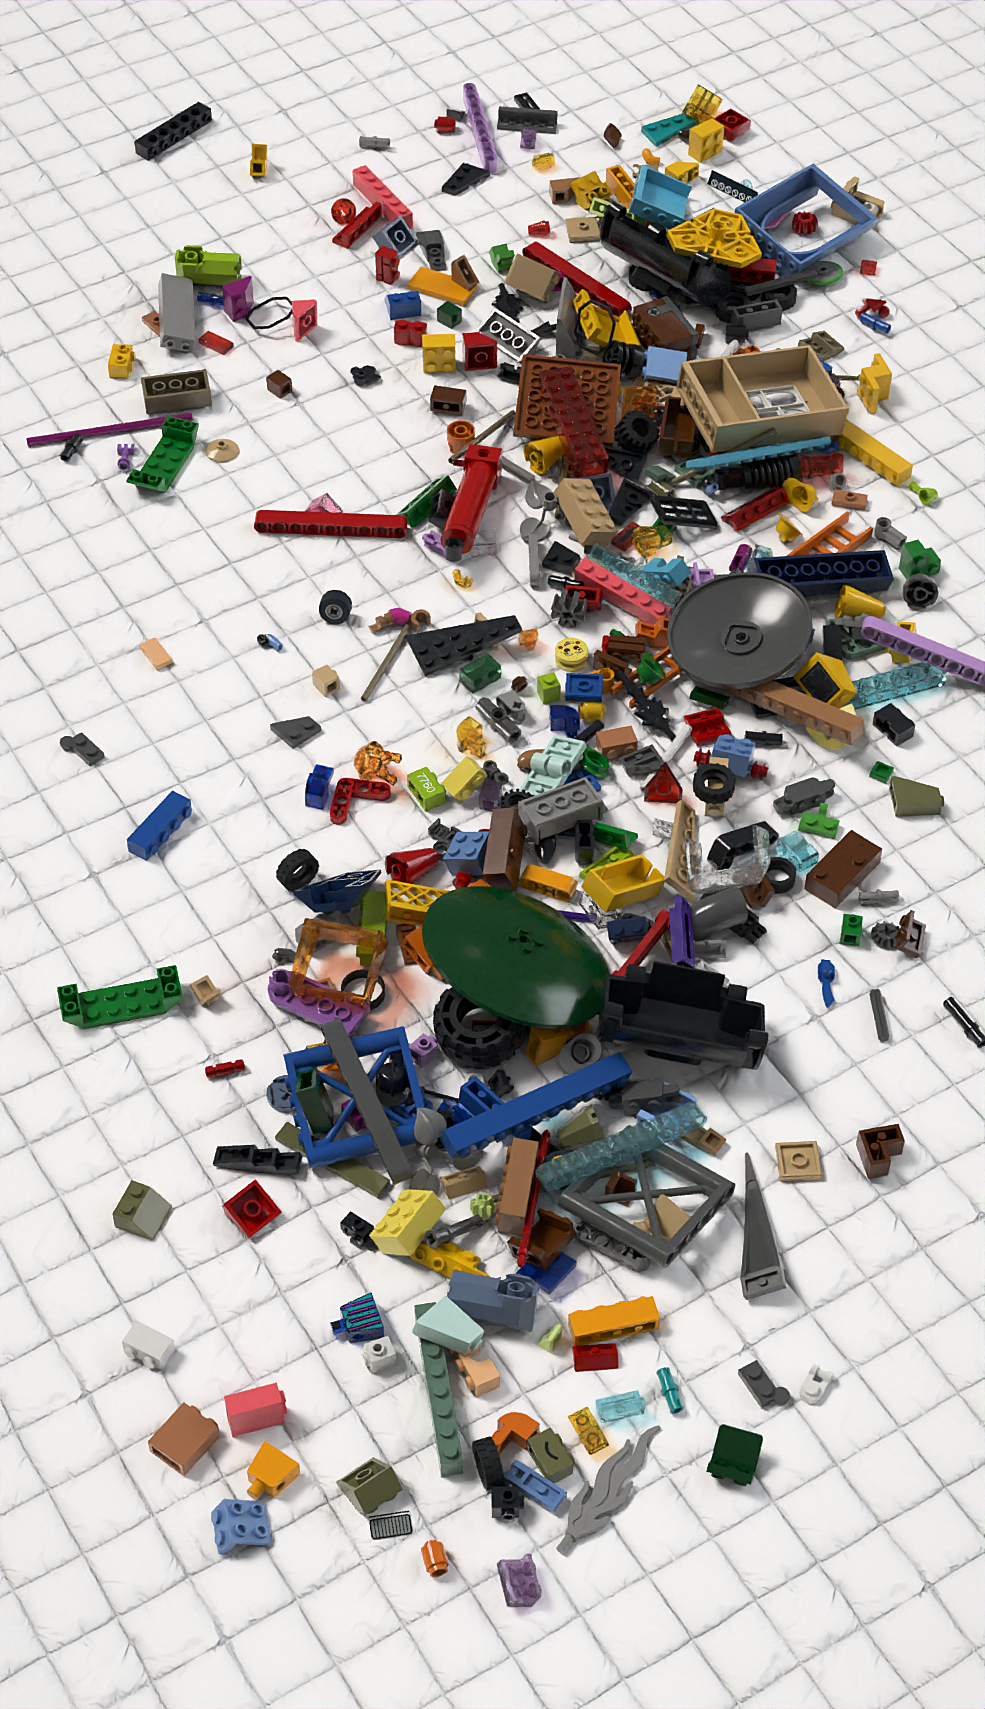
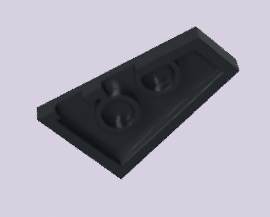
M599 444L594 455V461L638 484L647 461V454Z
M624 478L608 513L611 520L622 526L654 493Z

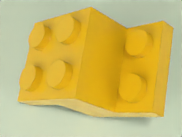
M880 353L874 354L871 366L861 368V375H859L857 395L861 398L864 408H867L870 414L876 413L878 401L889 398L892 372Z

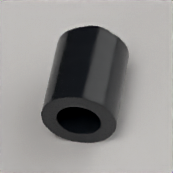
M726 326L725 342L737 340L738 342L745 343V339H748L749 330L746 329V326Z

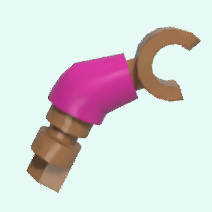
M393 608L388 610V613H385L384 616L375 617L376 623L368 627L373 633L385 628L386 625L411 624L412 629L418 633L419 622L429 625L431 624L430 613L424 609L416 610L412 614V612L402 608Z

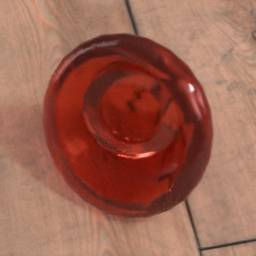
M347 198L338 199L332 205L331 216L338 224H348L356 216V206Z

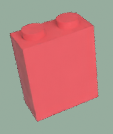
M277 1382L224 1396L232 1437L285 1423L284 1414H287L286 1398L284 1391H279Z

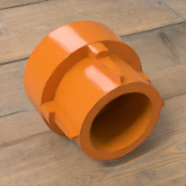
M454 421L447 427L448 446L450 452L454 454L475 438V427L468 421Z

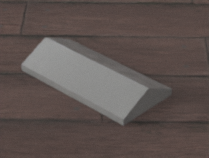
M496 308L491 311L474 331L496 340L497 348L519 363H522L523 354L534 355L541 340L539 336Z

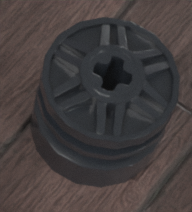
M612 340L610 348L605 350L603 363L621 364L620 376L635 379L643 366L644 351L640 345Z

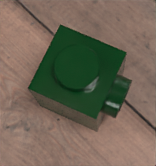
M446 301L437 308V321L453 329L462 322V309Z

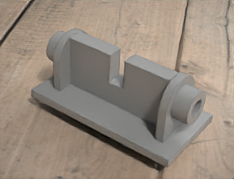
M725 940L693 941L695 960L726 958Z

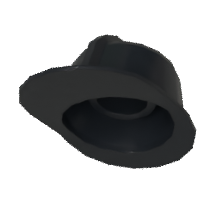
M391 1059L390 1062L380 1068L376 1075V1095L382 1104L394 1107L401 1105L408 1098L409 1081L405 1068L401 1064L396 1063L394 1059Z

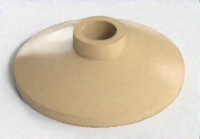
M221 438L211 441L206 446L205 452L210 460L223 463L235 459L239 453V447L236 442Z

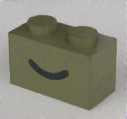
M551 1427L527 1439V1451L543 1477L555 1484L573 1474L575 1460L569 1451H565L560 1435L558 1433L555 1434Z

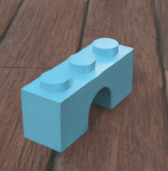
M653 558L640 571L643 575V580L647 584L679 586L692 573L683 559L675 558L669 563H666L663 558Z

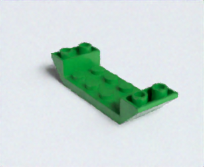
M167 416L161 426L162 438L140 471L133 469L126 483L167 492L194 449L199 423Z
M177 966L156 968L158 978L80 993H78L77 983L57 987L62 1021L83 1029H89L166 1014L183 999Z

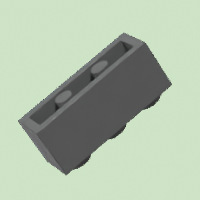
M777 299L732 307L730 323L732 326H746L748 330L780 325L783 309Z

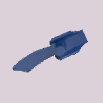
M821 959L817 966L818 979L822 982L824 1003L826 1008H829L835 1001L830 983L835 979V966L830 960Z

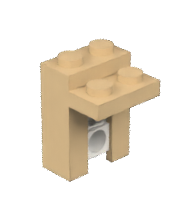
M853 176L850 181H847L843 189L879 219L883 214L885 201L858 191L859 178ZM831 202L832 216L856 225L859 224L857 220L836 202Z

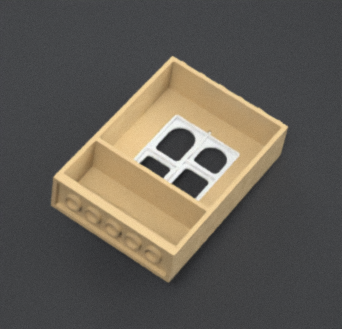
M810 345L681 362L676 389L712 453L729 451L772 428H775L776 435L752 447L841 435L843 432L849 407L844 402L842 395L836 389L828 372L825 371L822 362L819 361ZM790 393L795 396L797 401L792 404L772 406L766 395ZM758 396L765 407L755 409L748 397ZM798 410L802 413L785 415L784 411ZM768 413H777V414H778V416H774V417H766V418H760V417H759V415H761V414H768Z

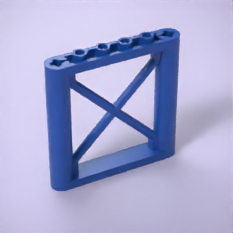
M404 1026L350 1038L359 1058L381 1053L367 1074L371 1083L388 1057L401 1053L416 1113L417 1108H425ZM328 1044L283 1054L288 1077L284 1078L287 1090L291 1089L292 1091L289 1101L291 1109H296L297 1115H293L295 1127H300L301 1134H297L300 1147L304 1146L309 1169L378 1153L369 1133L332 1142L356 1107V1104L346 1085L319 1071L323 1083L351 1099L326 1137L312 1142L306 1116L296 1095L297 1073L336 1062ZM382 1106L387 1118L400 1125L392 1128L400 1146L404 1147L419 1143L414 1135L416 1117L404 1119Z

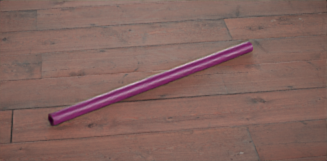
M192 413L171 416L193 421ZM167 416L28 437L26 441L27 446L71 440L74 434H80L84 438L162 426Z

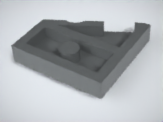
M310 716L272 723L270 724V730L294 749L321 732V726Z

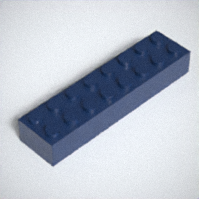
M885 550L753 558L748 572L763 573L780 578L794 586L803 596L839 594L843 585H848L862 593L888 591L894 580Z

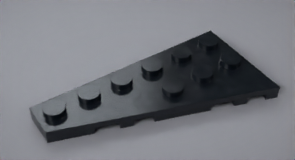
M511 615L405 635V638L424 676H427L523 632L516 616Z

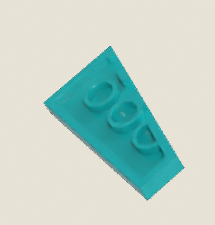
M691 110L641 126V132L657 147L660 145V142L670 140V137L673 135L677 136L681 129L688 130L699 124L700 118Z

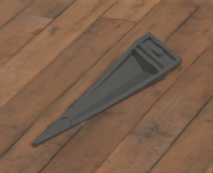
M746 1152L745 1224L740 1280L743 1297L749 1300L787 1287L784 1275L785 1269L751 1157Z

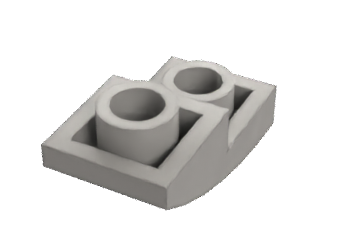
M862 613L861 616H855V618L844 615L843 618L836 619L835 625L862 627L864 618L871 615Z

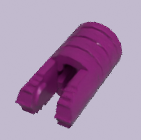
M740 544L729 566L730 572L734 573L738 566L740 572L745 571L753 553V549L749 545Z

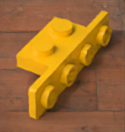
M422 1241L410 1256V1259L448 1278H451L453 1270L490 1277V1275L476 1269L480 1265L482 1258L476 1256L471 1251L456 1246L453 1242H444L439 1247L432 1249L427 1243Z

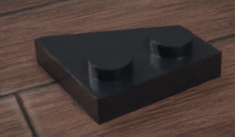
M554 541L541 563L543 568L575 571L581 558L576 552Z

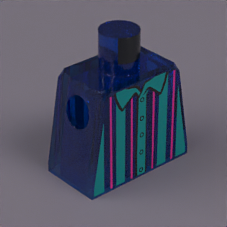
M372 1292L340 1307L341 1319L330 1322L332 1334L345 1332L350 1343L377 1340L384 1337V1326Z

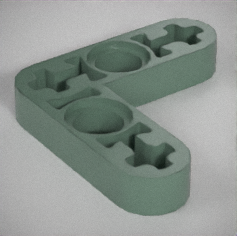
M836 619L827 620L826 625H835ZM841 626V636L846 639V641H842V657L845 659L854 660L887 649L867 639L853 640L845 627ZM867 644V645H869L870 647H869V648H864V647H862L861 645Z

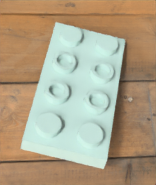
M553 735L543 753L536 752L533 754L530 761L532 770L519 789V792H522V789H524L526 793L530 792L531 796H536L563 786L587 747L585 741Z

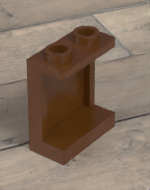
M539 1208L537 1210L539 1220L532 1227L528 1257L525 1261L546 1270L575 1238L576 1233L573 1223L569 1218L561 1217L550 1210L546 1211ZM512 1236L507 1243L512 1256L518 1259L517 1252L520 1249L521 1240Z

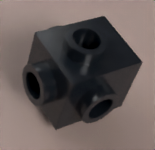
M504 1484L491 1487L492 1518H502L503 1520L519 1518L520 1509H524V1495H519V1486Z

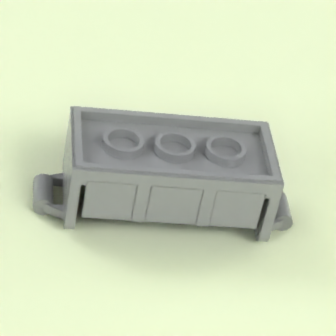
M586 777L518 802V815L528 830L527 835L529 838L525 837L524 843L533 842L534 845L539 844V838L541 840L575 827L577 820L597 819L602 821L603 813L608 811L604 801Z

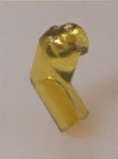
M459 569L452 571L456 585L465 589L471 587L473 583L471 577L469 579L468 576L462 578Z

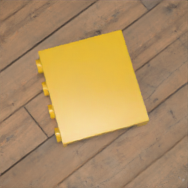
M583 289L573 300L577 314L578 309L590 300L588 292ZM591 303L582 309L580 322L587 340L605 347L608 345L613 323L607 311ZM625 310L620 317L613 315L616 325L612 340L640 345L627 311Z

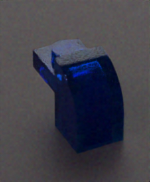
M567 705L549 706L550 731H565L567 738L577 737V730H580L579 713Z
M316 764L313 772L309 773L305 788V806L320 810L324 809L329 798L328 786L334 775V768Z

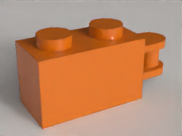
M421 925L405 936L402 946L425 974L432 971L437 979L443 980L444 978L434 967L425 950Z

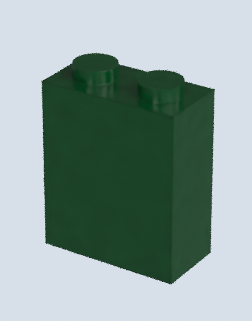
M317 1067L297 1073L296 1095L313 1135L328 1132L333 1128L334 1107Z

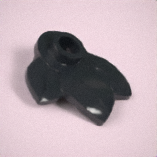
M365 365L362 368L355 366L350 370L356 384L363 385L367 383V380L377 381L381 379L380 375L375 374L376 368L374 366Z

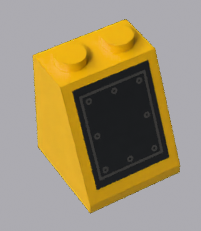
M817 652L793 675L794 679L808 696L839 709L857 694L843 662Z

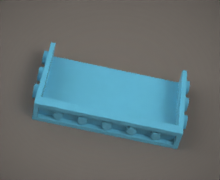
M642 165L636 177L629 212L667 229H670L672 225L676 227L687 221L684 218L686 203L693 186Z

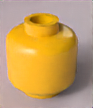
M581 702L578 705L579 718L583 719L585 723L594 722L596 719L601 721L603 714H606L605 704L601 702Z

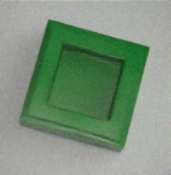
M877 761L870 771L869 777L886 784L894 772V767Z

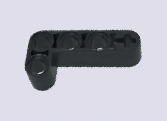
M762 821L721 834L714 840L707 856V861L719 873H724L731 867L735 857L774 844L779 837V833L766 821Z

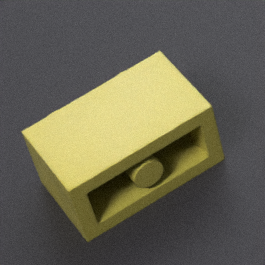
M466 756L442 781V784L454 798L464 802L484 782L488 775L476 761Z

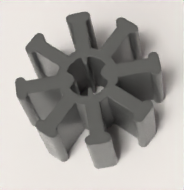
M562 590L561 597L558 594L554 596L550 616L552 619L559 618L558 625L564 626L565 621L568 620L571 625L570 628H575L577 622L583 624L585 620L588 601L587 599L579 600L580 593L577 591L574 592V596L571 598L568 590Z

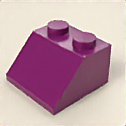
M251 276L222 286L224 312L233 322L246 318L254 304Z

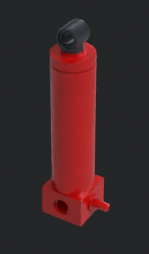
M469 444L464 460H457L453 463V466L463 467L464 474L440 539L445 549V558L450 562L460 561L462 555L472 549L492 489L497 490L502 476V448Z

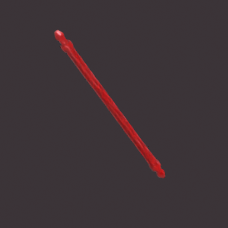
M548 1129L542 1133L543 1137L540 1139L539 1154L520 1249L517 1252V1265L520 1268L525 1265V1259L528 1257V1246L543 1175V1161L550 1146L549 1138L551 1134Z

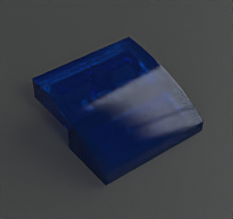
M561 1252L546 1270L525 1262V1265L516 1274L529 1276L532 1279L533 1285L537 1283L539 1288L550 1295L577 1266V1261Z

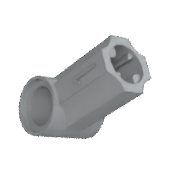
M879 517L876 520L874 537L879 540H886L900 549L903 543L906 542L907 536L891 526L889 518Z

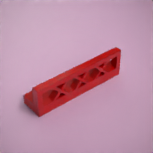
M375 202L370 208L366 206L332 238V243L348 249L382 217L381 203Z
M784 487L772 488L722 515L721 519L722 521L730 520L733 530L739 531L790 502Z

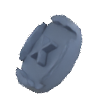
M288 1075L276 1077L270 1086L268 1085L266 1097L269 1105L274 1110L290 1113L296 1111V1109H291L289 1101L292 1091L291 1089L287 1090L284 1079Z

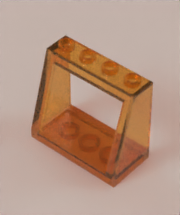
M305 918L288 986L293 994L298 996L308 994L320 1000L326 997L331 998L332 1001L337 1003L349 1001L355 1006L369 1005L387 951L388 941L381 930ZM318 939L374 948L363 995L303 985Z

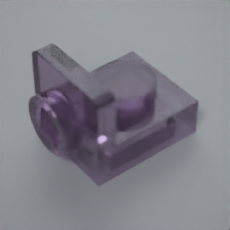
M530 128L522 129L520 148L535 149L537 130Z

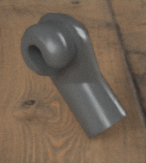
M276 948L272 954V958L279 962L282 961L283 957L296 965H299L303 960V957L292 949Z

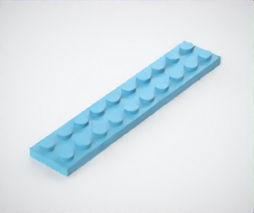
M820 437L686 461V468L693 467L694 470H702L705 466L706 469H714L716 465L718 467L728 466L729 462L730 465L740 464L741 460L743 462H751L753 458L755 460L765 459L766 455L767 458L777 457V453H779V456L788 455L789 451L791 453H799L801 449L809 451L813 450V447L814 449L824 448V444L831 443L830 437Z

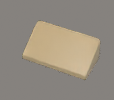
M480 1166L440 1177L448 1199L488 1187L486 1175Z

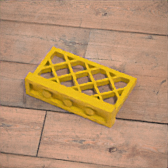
M386 879L384 883L387 908L385 920L421 926L423 925L427 910L436 900L432 899L428 894L439 898L449 891ZM391 887L397 888L399 892L396 893L391 889ZM409 891H414V892H416L418 895H417V896H414V895H413L412 893H410ZM405 895L410 900L406 901L401 896ZM423 898L428 903L425 905L419 899Z

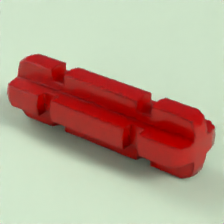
M243 1059L235 1060L234 1063L230 1061L216 1064V1067L211 1065L205 1067V1074L207 1078H213L215 1075L223 1076L232 1074L234 1071L241 1072L245 1070V1064Z

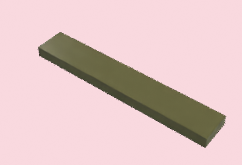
M286 1122L275 1135V1140L295 1152H300L302 1156L307 1158L304 1146L300 1147L297 1134H301L300 1128H296L293 1124ZM310 1135L312 1142L319 1140L316 1137ZM355 1159L322 1166L377 1198L381 1196L390 1184L389 1178Z

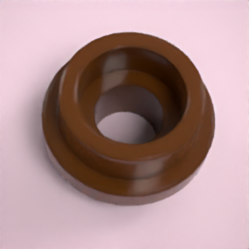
M525 676L514 678L511 682V689L517 693L524 690L528 685L527 678Z

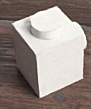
M389 1336L363 1344L364 1353L361 1354L362 1361L365 1367L369 1366L371 1373L397 1365L396 1352Z

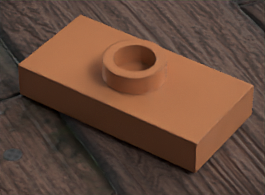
M154 310L141 318L142 322L160 337L159 314Z
M834 489L831 505L865 510L868 495Z

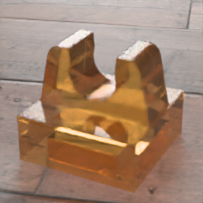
M537 628L519 633V645H525L527 651L535 649L534 646L539 635Z

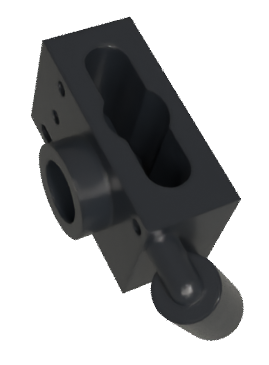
M350 1211L340 1222L341 1230L343 1233L351 1236L350 1243L359 1249L362 1246L373 1249L375 1242L369 1235L374 1230V1226Z

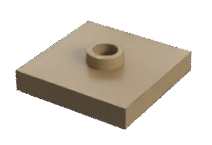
M596 217L565 219L569 242L600 240Z

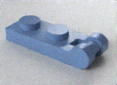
M514 1460L509 1472L504 1473L505 1484L519 1486L520 1492L552 1513L557 1510L567 1496L565 1490L519 1460ZM518 1474L523 1475L521 1479L517 1478L516 1476Z

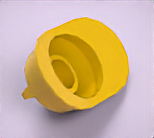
M788 478L782 484L790 504L801 512L809 511L812 505L819 500L815 489L809 484H803L794 478Z
M778 513L780 519L775 530L779 534L778 538L781 541L785 542L788 540L793 542L797 537L803 535L793 522Z

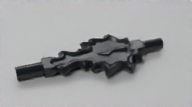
M500 283L498 285L500 293L495 297L496 300L491 305L520 323L516 316L520 313L519 310H523L520 304L522 300L515 297L514 294H509L505 284Z
M622 670L618 671L616 675L628 691L627 695L635 699L634 702L638 704L634 705L638 710L634 712V715L643 720L641 725L652 726V730L659 729L673 742L676 735L668 724L671 721L667 717L669 708L663 707L662 700L657 701L655 696L649 700V696L644 694L643 687L637 688L636 683L632 679L629 680Z

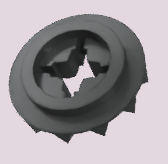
M884 920L881 924L877 923L875 927H872V940L878 946L884 948L896 947L898 942L896 936L900 931V927L895 926L893 921L886 923ZM885 930H887L890 934L889 938L886 935V933H884Z

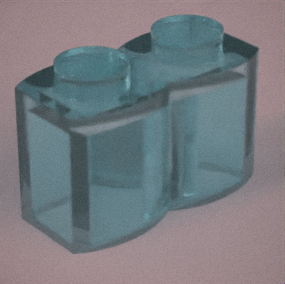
M795 830L777 839V853L779 856H783L792 862L797 872L800 873L818 863L819 853L813 845L806 841L799 831Z

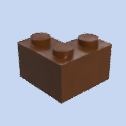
M899 1124L858 1131L856 1147L868 1179L888 1176L891 1165L890 1157L902 1155L905 1139Z

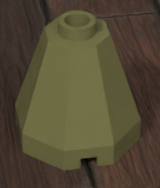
M592 1104L584 1107L558 1129L559 1135L555 1136L559 1147L564 1146L565 1151L602 1149L607 1147L608 1144Z

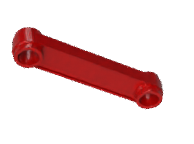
M662 909L657 914L655 924L619 971L615 970L612 973L613 975L625 977L628 964L639 966L666 930L670 931L669 911Z

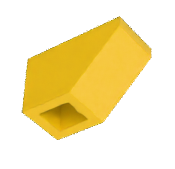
M674 162L665 167V175L688 183L699 177V163Z

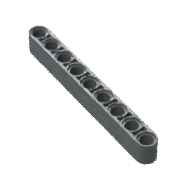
M337 1018L321 1025L320 1028L393 1185L414 1177L406 1156L341 1019Z

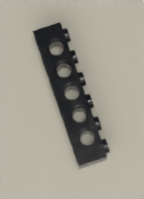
M198 101L135 140V153L149 161L212 121L211 108Z

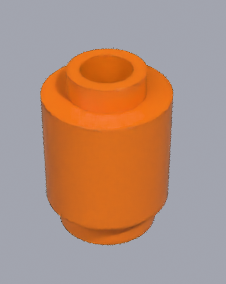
M437 1540L425 1542L421 1548V1554L426 1571L431 1577H440L446 1574L449 1563L443 1543Z

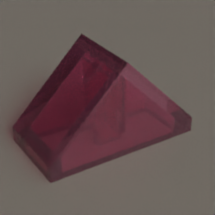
M328 493L312 500L305 510L309 512L343 513L342 508Z

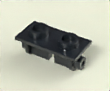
M506 362L501 363L499 366L501 371L497 377L519 383L521 367L518 366L517 370H515V365Z

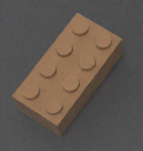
M513 1138L512 1145H508L506 1163L504 1164L503 1178L499 1190V1200L497 1201L494 1223L498 1224L497 1232L522 1236L539 1142Z

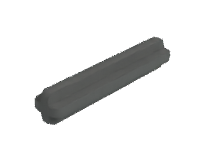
M872 989L869 995L878 1039L880 1041H888L890 1035L881 991L879 989Z

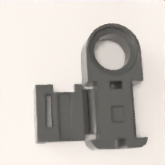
M438 818L428 828V835L438 838V841L433 845L434 850L439 848L448 850L456 832L463 831L454 826L451 827L450 831V828L441 824V819ZM446 852L438 853L440 856L439 860H443V857L446 854Z

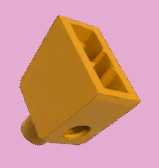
M531 1027L525 1053L534 1065L538 1066L558 1056L566 1042L574 1038V1032L570 1027L565 1029Z
M264 1441L247 1470L248 1481L252 1483L246 1491L247 1494L255 1500L263 1492L271 1497H276L300 1475L299 1463Z

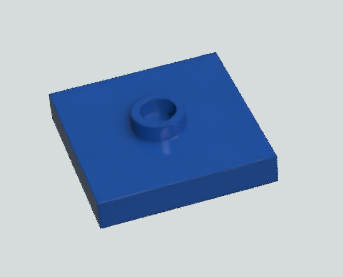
M566 673L565 701L602 702L603 674Z

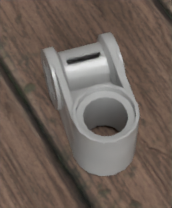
M510 690L496 697L497 706L506 710L507 717L513 723L520 724L525 721V702L522 701L516 691Z

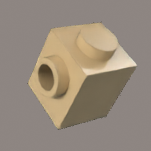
M327 664L312 672L313 685L324 697L340 690L339 676Z

